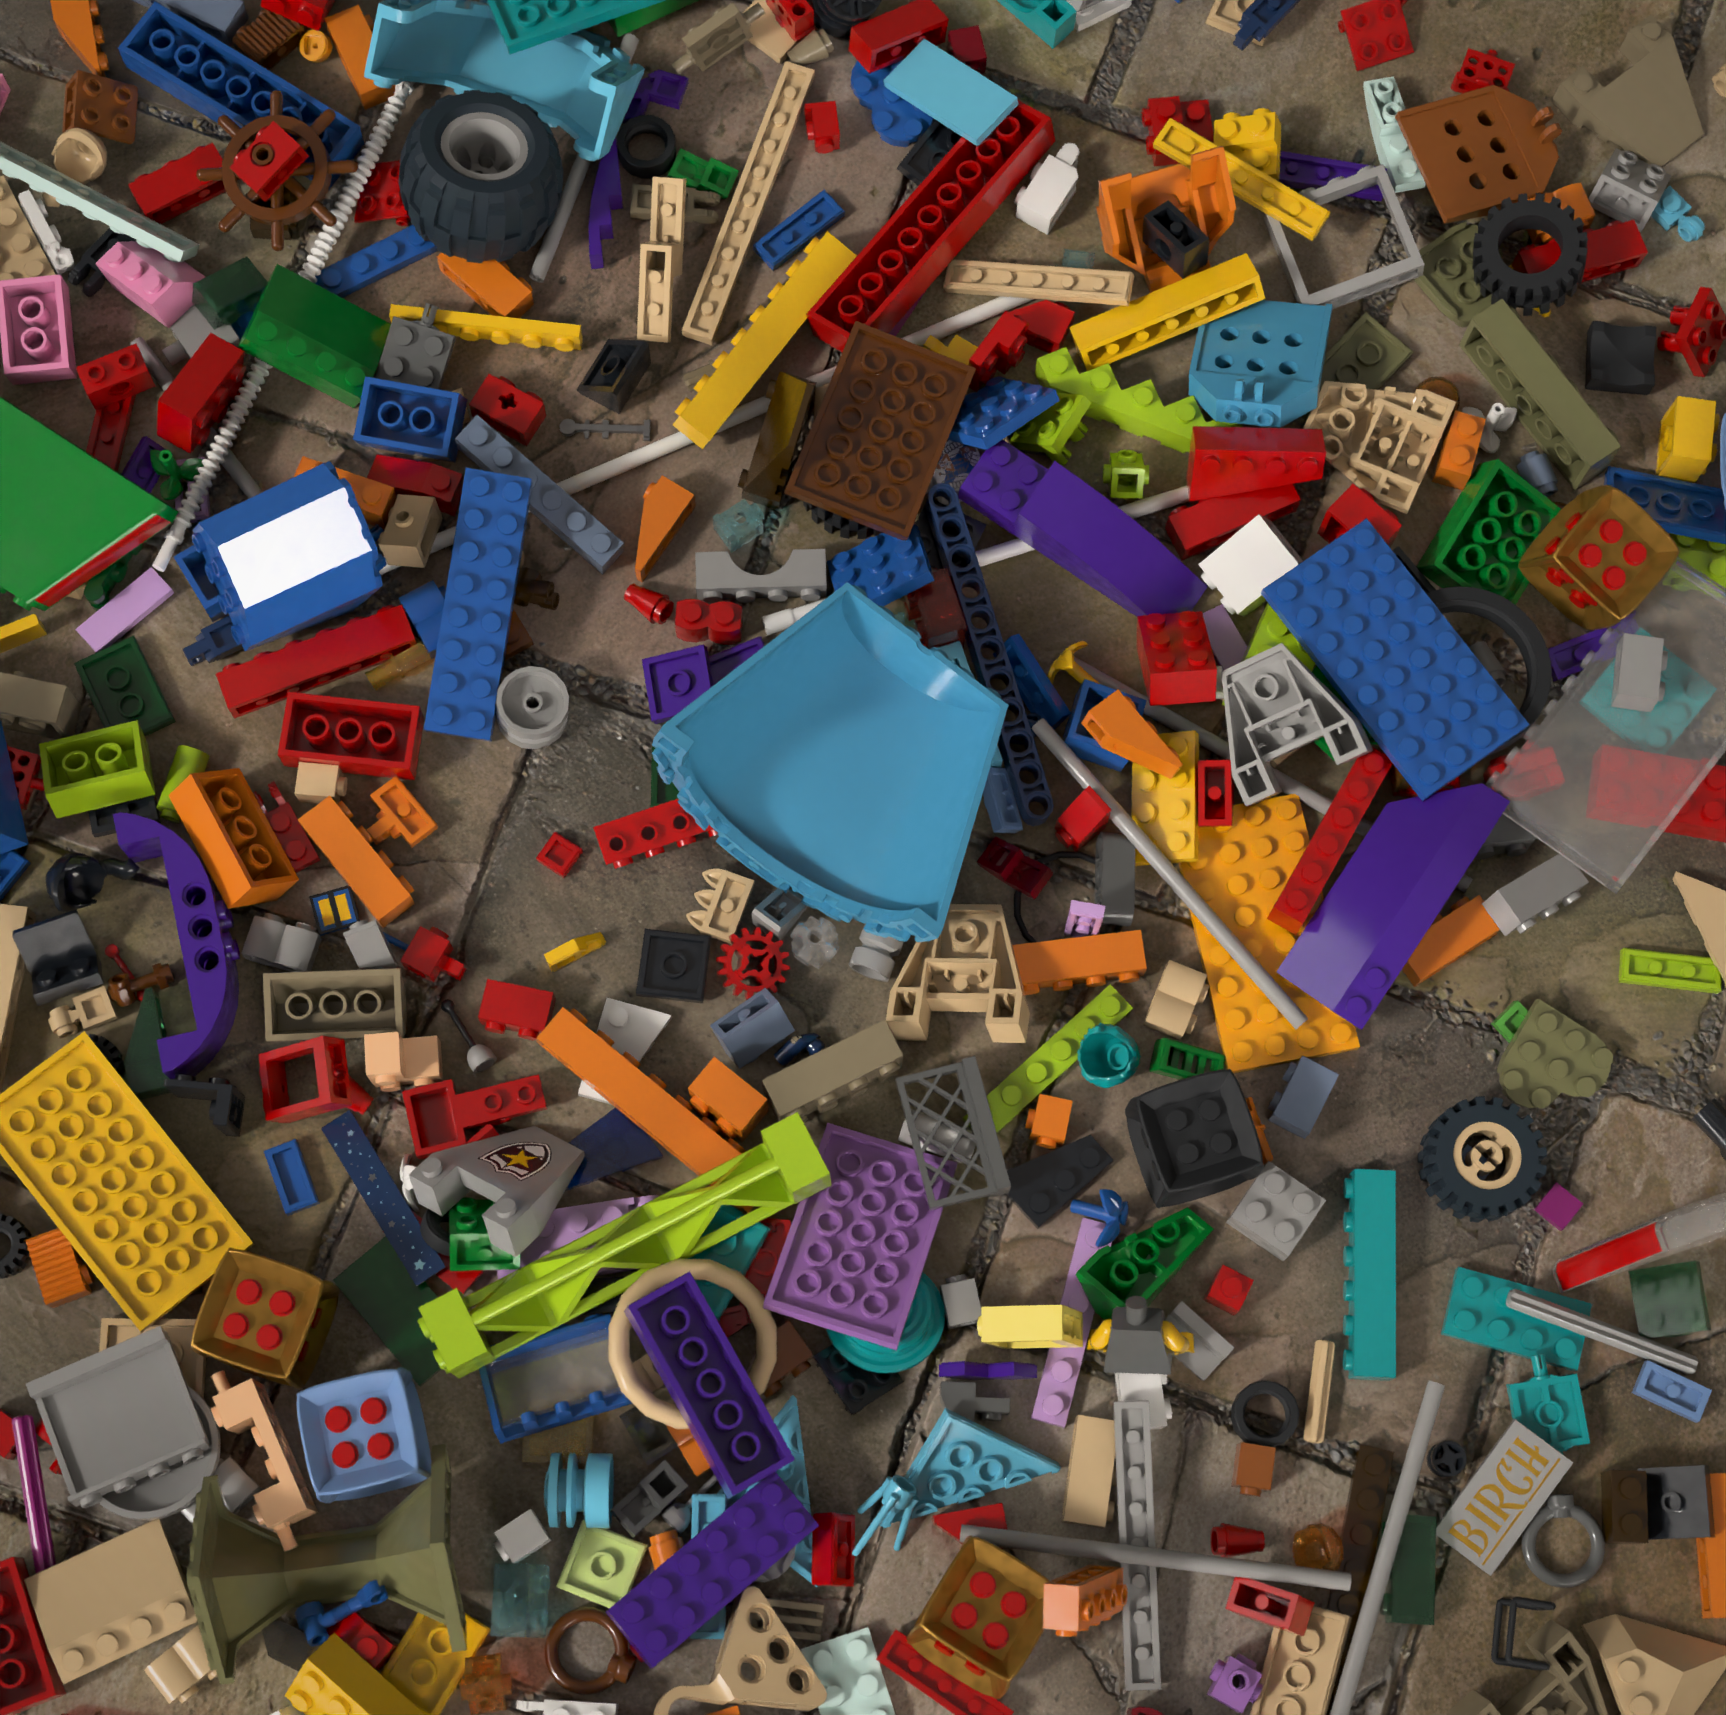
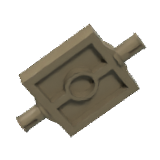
M734 2L728 6L720 7L710 19L703 24L693 26L687 35L682 38L687 47L686 54L674 63H671L679 75L693 64L698 66L702 72L753 37L750 32L751 23L765 15V11L759 2L744 13L738 10Z

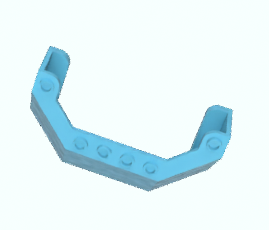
M384 0L378 3L364 77L374 80L373 83L376 86L387 89L392 88V85L409 81L445 85L453 88V92L456 94H462L468 90H480L481 92H499L512 96L511 99L521 104L526 103L537 111L541 122L548 123L549 127L560 126L575 139L573 148L579 152L578 156L580 158L596 161L609 153L645 68L636 63H633L632 66L629 63V55L620 48L614 47L612 50L609 47L611 42L609 39L585 29L510 55L486 0Z

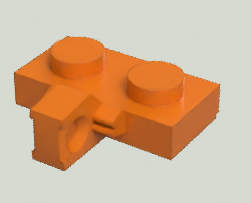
M397 776L370 795L371 800L381 810L376 814L378 821L367 829L376 845L387 839L390 835L394 839L401 835L413 848L438 829L437 823Z

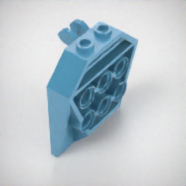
M1261 300L1199 326L1189 370V395H1193L1196 402L1217 422L1281 428L1317 408L1332 315V304L1321 306Z

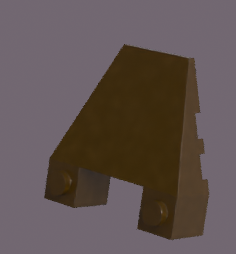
M782 371L779 372L777 381L770 380L765 398L771 399L750 468L749 470H742L737 486L743 489L741 499L778 510L804 420L806 421L817 382Z

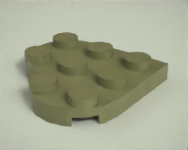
M1467 222L1453 226L1419 250L1424 262L1423 276L1413 279L1436 307L1459 327H1467L1473 317L1492 305V294L1484 298L1480 293V283L1476 285L1474 280V269H1472L1473 243L1475 233H1478V225H1466ZM1503 243L1501 244V246L1499 247V250H1498L1501 259L1503 258V255H1502Z
M1535 999L1501 1056L1497 1068V1073L1500 1076L1499 1082L1503 1088L1501 1091L1512 1103L1525 1108H1546L1561 1093L1571 1097H1590L1607 1081L1613 1062V1054L1597 1035L1542 1000Z

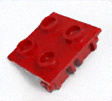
M1371 0L1340 11L1342 20L1338 21V29L1340 33L1346 32L1356 71L1414 53L1400 0Z
M400 160L375 163L376 167L370 169L372 175L366 177L368 180L367 184H362L364 190L359 192L360 198L357 200L354 222L361 223L394 218L397 225L402 227L408 226L411 219L409 218L408 210L404 208L399 188Z

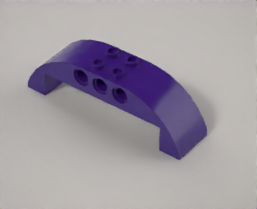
M123 812L115 813L113 818L118 844L129 858L135 863L162 856L164 859L197 1030L157 1039L162 1071L169 1079H175L176 1074L195 1077L214 1059L224 1045L234 1024L237 1012L239 980L235 960L240 959V951L236 939L232 940L229 928L234 927L232 913L230 909L226 908L224 900H222L221 894L207 868L190 846L175 832L154 820L139 815Z

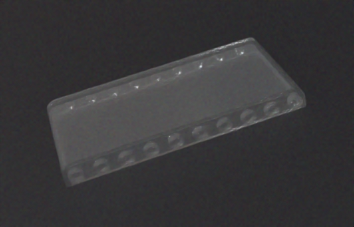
M1677 556L1668 572L1639 606L1622 619L1615 629L1609 627L1599 640L1602 646L1597 653L1591 650L1580 664V667L1583 668L1582 672L1578 677L1572 674L1561 688L1565 692L1559 701L1553 698L1542 712L1546 717L1539 725L1534 722L1523 736L1527 740L1521 749L1515 746L1504 760L1507 767L1502 773L1496 770L1485 784V786L1510 801L1503 812L1506 817L1615 894L1622 888L1726 752V588L1679 556ZM1623 633L1664 639L1663 651L1668 652V661L1665 671H1661L1660 681L1665 682V693L1662 702L1658 701L1652 712L1611 707L1616 648Z

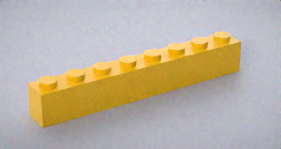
M828 231L820 240L816 236L804 249L808 256L803 262L796 259L785 273L790 277L784 285L780 282L775 285L767 296L772 301L766 308L761 304L749 318L753 322L752 326L748 331L743 327L730 342L735 346L728 354L723 350L712 364L716 371L711 377L704 374L693 389L698 393L692 401L686 397L675 410L679 417L673 423V426L701 449L707 445L807 319V312L857 256Z

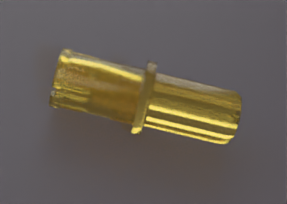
M417 643L395 657L391 654V659L365 672L376 691L399 676L404 678V673L429 660L430 655L423 643Z

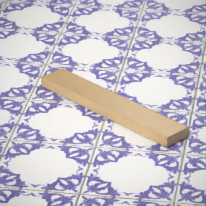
M953 259L947 266L943 288L946 293L1129 306L1134 274L1130 271Z

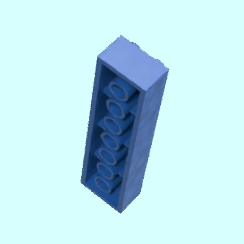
M157 2L152 4L118 47L124 64L128 69L218 123V118L221 115H227L242 128L255 119L270 116V94L274 90L280 91L283 95V115L296 118L309 127L326 109H331ZM334 110L336 114L335 119L319 137L325 144L331 161L353 160L365 144L360 126ZM289 134L295 141L299 138L296 135ZM309 146L305 150L309 157L303 163L315 162L313 152ZM332 174L328 191L341 174ZM307 175L305 177L312 181L314 175Z
M472 468L465 469L424 730L427 732L492 742L497 710V692L502 680L533 487L531 478Z

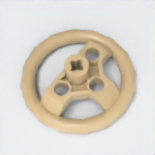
M674 1259L645 1271L621 1295L608 1326V1361L621 1392L646 1417L675 1429L689 1428L676 1405L659 1399L653 1394L654 1391L665 1384L660 1375L654 1371L649 1355L646 1354L633 1363L631 1361L630 1328L632 1325L624 1312L628 1305L690 1271L694 1280H707L728 1289L746 1307L756 1330V1357L748 1376L759 1396L764 1393L777 1361V1326L771 1312L763 1309L764 1295L741 1272L711 1259Z

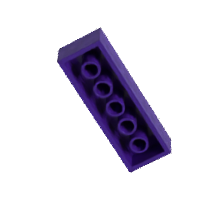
M690 1271L627 1306L624 1311L728 1499L795 1460Z
M774 1472L751 1488L608 1609L606 1614L649 1668L652 1669L816 1529L819 1524L779 1475Z

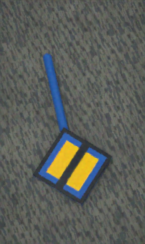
M349 885L309 896L320 936L349 928L352 924L361 921L353 892ZM383 932L389 943L405 951L407 950L408 944Z

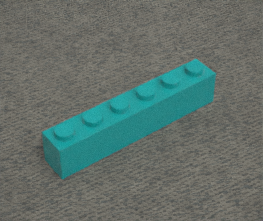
M1354 1169L1349 1173V1178L1344 1179L1343 1183L1344 1198H1349V1212H1344L1343 1230L1344 1232H1349V1246H1344L1343 1264L1345 1267H1349V1280H1344L1343 1299L1344 1301H1349V1315H1344L1343 1334L1349 1336V1349H1344L1343 1369L1348 1370V1379L1391 1381L1396 1378V1171Z

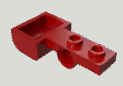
M539 1074L457 1094L455 1083L452 1079L402 1091L414 1149L419 1160H425L434 1152L464 1145L468 1141L466 1129L486 1126L487 1124L492 1126L500 1125L511 1121L514 1117L547 1109Z

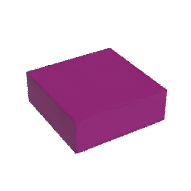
M1556 1182L1533 1210L1559 1231H1562L1582 1207L1583 1203Z

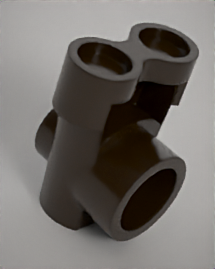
M520 567L514 604L526 607L529 603L539 605L541 608L556 610L560 597L559 593L554 592V583L542 580V576L531 568Z

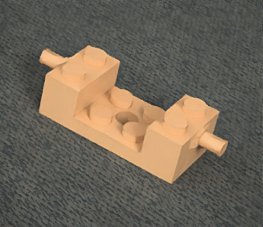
M219 1371L210 1376L218 1392L217 1395L212 1397L216 1405L211 1408L213 1417L219 1427L224 1426L226 1430L236 1434H241L251 1429L259 1447L263 1446L269 1456V1459L265 1460L267 1470L273 1480L277 1479L279 1483L254 1494L253 1496L257 1504L252 1505L259 1524H265L267 1528L273 1529L274 1533H277L284 1552L298 1546L290 1526L318 1513L264 1384L251 1378L231 1388L225 1371Z

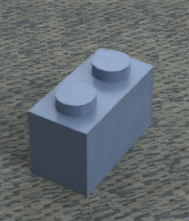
M766 988L710 1025L724 1051L739 1069L755 1061L759 1055L772 1046L781 1043L788 1035L795 1031L780 1003Z
M1302 1056L1297 1064L1291 1061L1282 1080L1287 1082L1283 1092L1276 1091L1267 1109L1273 1111L1268 1121L1305 1139L1310 1134L1339 1074L1305 1056Z

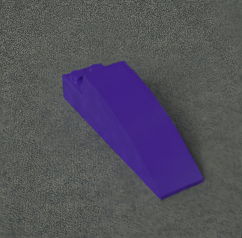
M1003 439L988 450H985L959 489L958 498L1136 617L1152 613L1169 614L1192 611L1208 587L1159 540L1082 479L1056 461L1053 462L1049 470Z

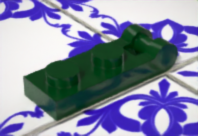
M144 543L89 580L84 589V595L94 610L98 611L110 601L109 595L117 582L120 583L124 579L129 561L133 555H137L141 551Z

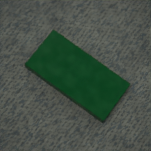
M385 1236L334 1278L333 1281L401 1365L410 1371L414 1381L421 1387L438 1373L441 1368L432 1352L438 1349L435 1342L432 1343L429 1338L425 1337L417 1319L422 1317L419 1307L438 1297L425 1281L418 1286L415 1285Z

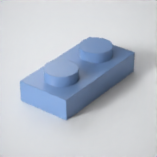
M1649 1360L1644 1361L1632 1390L1633 1394L1695 1423L1700 1422L1712 1392L1711 1389Z

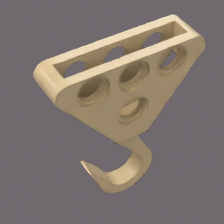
M750 1586L734 1599L710 1683L699 1686H678L671 1689L658 1701L654 1715H668L671 1704L678 1699L720 1705L729 1703L811 1711L825 1702L827 1692L761 1590ZM754 1612L761 1616L763 1620L762 1629H756L751 1625L749 1620L750 1613ZM771 1643H776L782 1648L783 1657L781 1660L771 1656L769 1651ZM742 1663H748L753 1667L755 1672L753 1680H747L743 1677L741 1673ZM791 1673L801 1677L803 1681L801 1691L795 1690L790 1685L789 1677Z

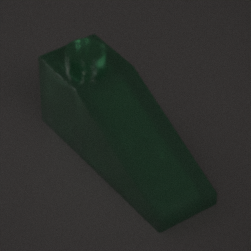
M153 988L145 989L124 1060L126 1072L121 1073V1078L139 1100L171 1093L163 1086L164 1079L169 1078L162 1071L157 1039L166 1038L167 1033L160 997Z

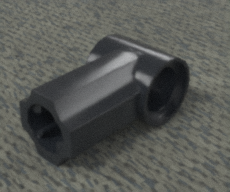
M1714 1098L1692 1120L1720 1148V1153L1723 1159L1726 1160V1110Z

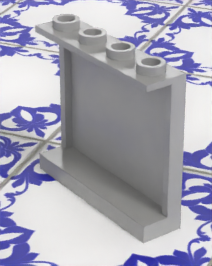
M161 1326L26 1383L30 1397L36 1401L70 1494L67 1497L68 1501L76 1507L80 1505L82 1508L94 1506L103 1500L102 1496L114 1490L116 1493L128 1491L137 1485V1480L148 1475L150 1479L160 1477L170 1471L169 1466L180 1461L188 1464L199 1460L204 1456L203 1451L211 1448L169 1336Z

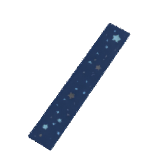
M348 1110L322 1127L323 1133L415 1285L418 1286L445 1268L438 1253L424 1241L420 1231L421 1225L351 1111Z

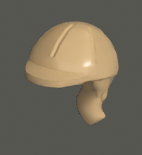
M71 128L61 134L51 153L53 156L55 155L54 165L56 170L82 184H87L89 181H94L101 176L107 164V150L104 143L96 134L82 128ZM43 192L42 197L47 207H59L60 203L56 201L55 197Z

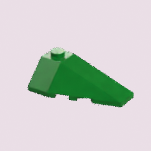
M1187 1207L1154 1223L1152 1227L1138 1234L1133 1233L1126 1236L1123 1241L1109 1247L1107 1245L1099 1249L1077 1271L1076 1276L1095 1313L1104 1320L1112 1318L1114 1308L1126 1307V1300L1131 1296L1145 1298L1148 1307L1214 1229Z

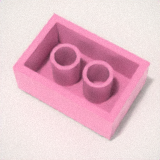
M59 274L1 280L0 335L4 375L12 385L76 379L77 371L69 287L62 276Z

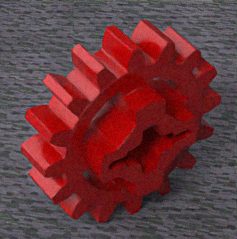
M760 927L754 928L752 935L749 934L747 928L741 929V938L734 933L731 934L729 939L732 944H721L720 946L722 951L726 953L725 956L716 958L717 962L724 964V968L717 971V975H726L728 978L723 983L724 988L733 985L735 987L733 995L738 996L744 991L746 1000L751 998L754 992L758 993L764 988L772 994L776 993L777 988L774 983H785L786 981L780 975L781 971L790 970L789 965L782 963V959L788 957L789 952L780 953L779 951L784 942L782 940L772 942V931L761 936ZM746 942H759L765 945V947L760 950L752 949ZM735 952L738 962L737 968L732 970V956ZM764 954L756 965L758 971L752 969L742 973L750 962L747 958L748 956L752 959ZM773 957L774 970L771 974L768 970L769 959ZM746 977L754 978L760 986H749L741 981Z

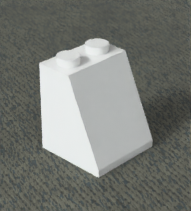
M1258 514L1198 565L1204 571L1200 575L1204 582L1212 590L1217 587L1224 596L1220 601L1229 613L1233 615L1236 612L1238 615L1245 617L1267 602L1261 594L1263 588L1302 563L1303 560L1273 522Z

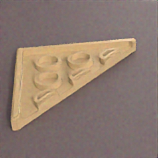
M1676 871L1672 880L1677 885L1684 899L1687 911L1694 925H1697L1705 941L1704 945L1715 967L1718 968L1726 988V891Z

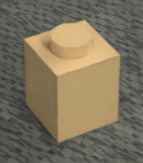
M299 762L294 794L300 803L319 804L330 795L337 804L340 802L341 796L345 797L347 777L343 776L339 765Z

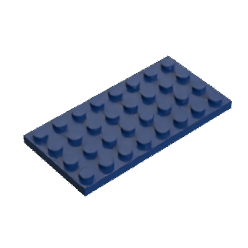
M1367 518L1262 589L1261 594L1422 802L1527 729L1530 725Z

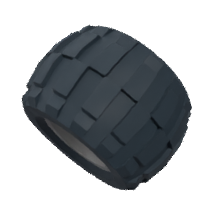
M468 90L462 94L444 96L436 100L435 105L431 109H425L412 125L401 151L399 188L404 208L408 210L409 218L423 240L431 241L437 246V251L449 257L457 256L467 259L466 262L483 263V261L495 259L497 262L513 259L514 254H517L519 251L526 252L537 243L557 213L561 201L564 172L558 143L548 123L541 122L538 112L526 103L521 104L511 99L512 96L499 92H481L480 90Z

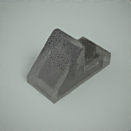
M636 1406L619 1416L647 1465H650L678 1447L665 1424L646 1417Z

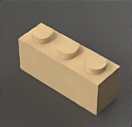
M1077 1415L1075 1417L1061 1522L1100 1529L1106 1527V1521L1112 1522L1115 1501L1109 1500L1111 1486L1117 1487L1116 1465H1114V1420Z

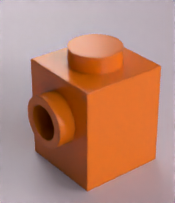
M1039 1094L1035 1109L1029 1108L1025 1128L1031 1129L1029 1139L1036 1140V1145L1043 1148L1055 1149L1056 1145L1062 1146L1066 1138L1073 1101Z

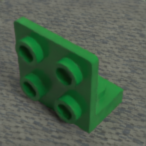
M463 1197L449 1210L450 1271L520 1269V1254L515 1257L491 1244L482 1214L495 1203L492 1200H476L471 1197Z

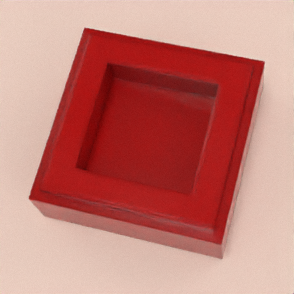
M554 832L536 857V860L562 878H565L583 853V850L557 832Z

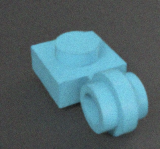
M1671 186L1664 190L1651 216L1666 231L1676 224L1680 237L1690 242L1698 240L1703 235V230L1705 229V225L1699 217L1695 215L1685 217L1692 207Z

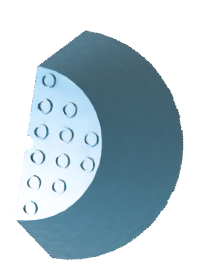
M847 582L667 721L654 737L652 746L656 748L652 755L653 759L658 763L656 768L663 782L669 785L673 782L678 789L677 797L680 806L693 816L695 822L703 830H706L710 825L719 835L715 842L776 888H780L784 893H787L791 887L792 891L799 892L804 896L801 903L823 912L834 920L840 922L842 919L850 923L854 919L866 924L863 929L867 933L884 938L892 937L907 942L911 935H915L914 940L916 942H927L938 939L943 931L1008 704L1001 700L998 692L989 687H984L976 681L974 675L969 670L958 667L950 661L943 650L937 647L926 648L920 642L921 635L912 627L904 626L894 618V614L884 606H878L868 598L863 589L850 585Z

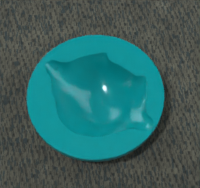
M922 1272L897 1351L827 1328L826 1331L836 1350L855 1366L877 1373L900 1372L921 1363L937 1346L944 1328V1304L936 1285Z

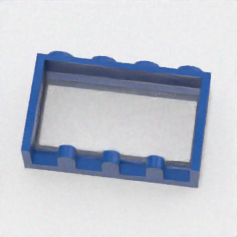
M594 1314L585 1318L584 1322L574 1325L562 1324L479 1368L493 1429L500 1444L633 1404L621 1392L608 1361V1326L612 1319L610 1314Z

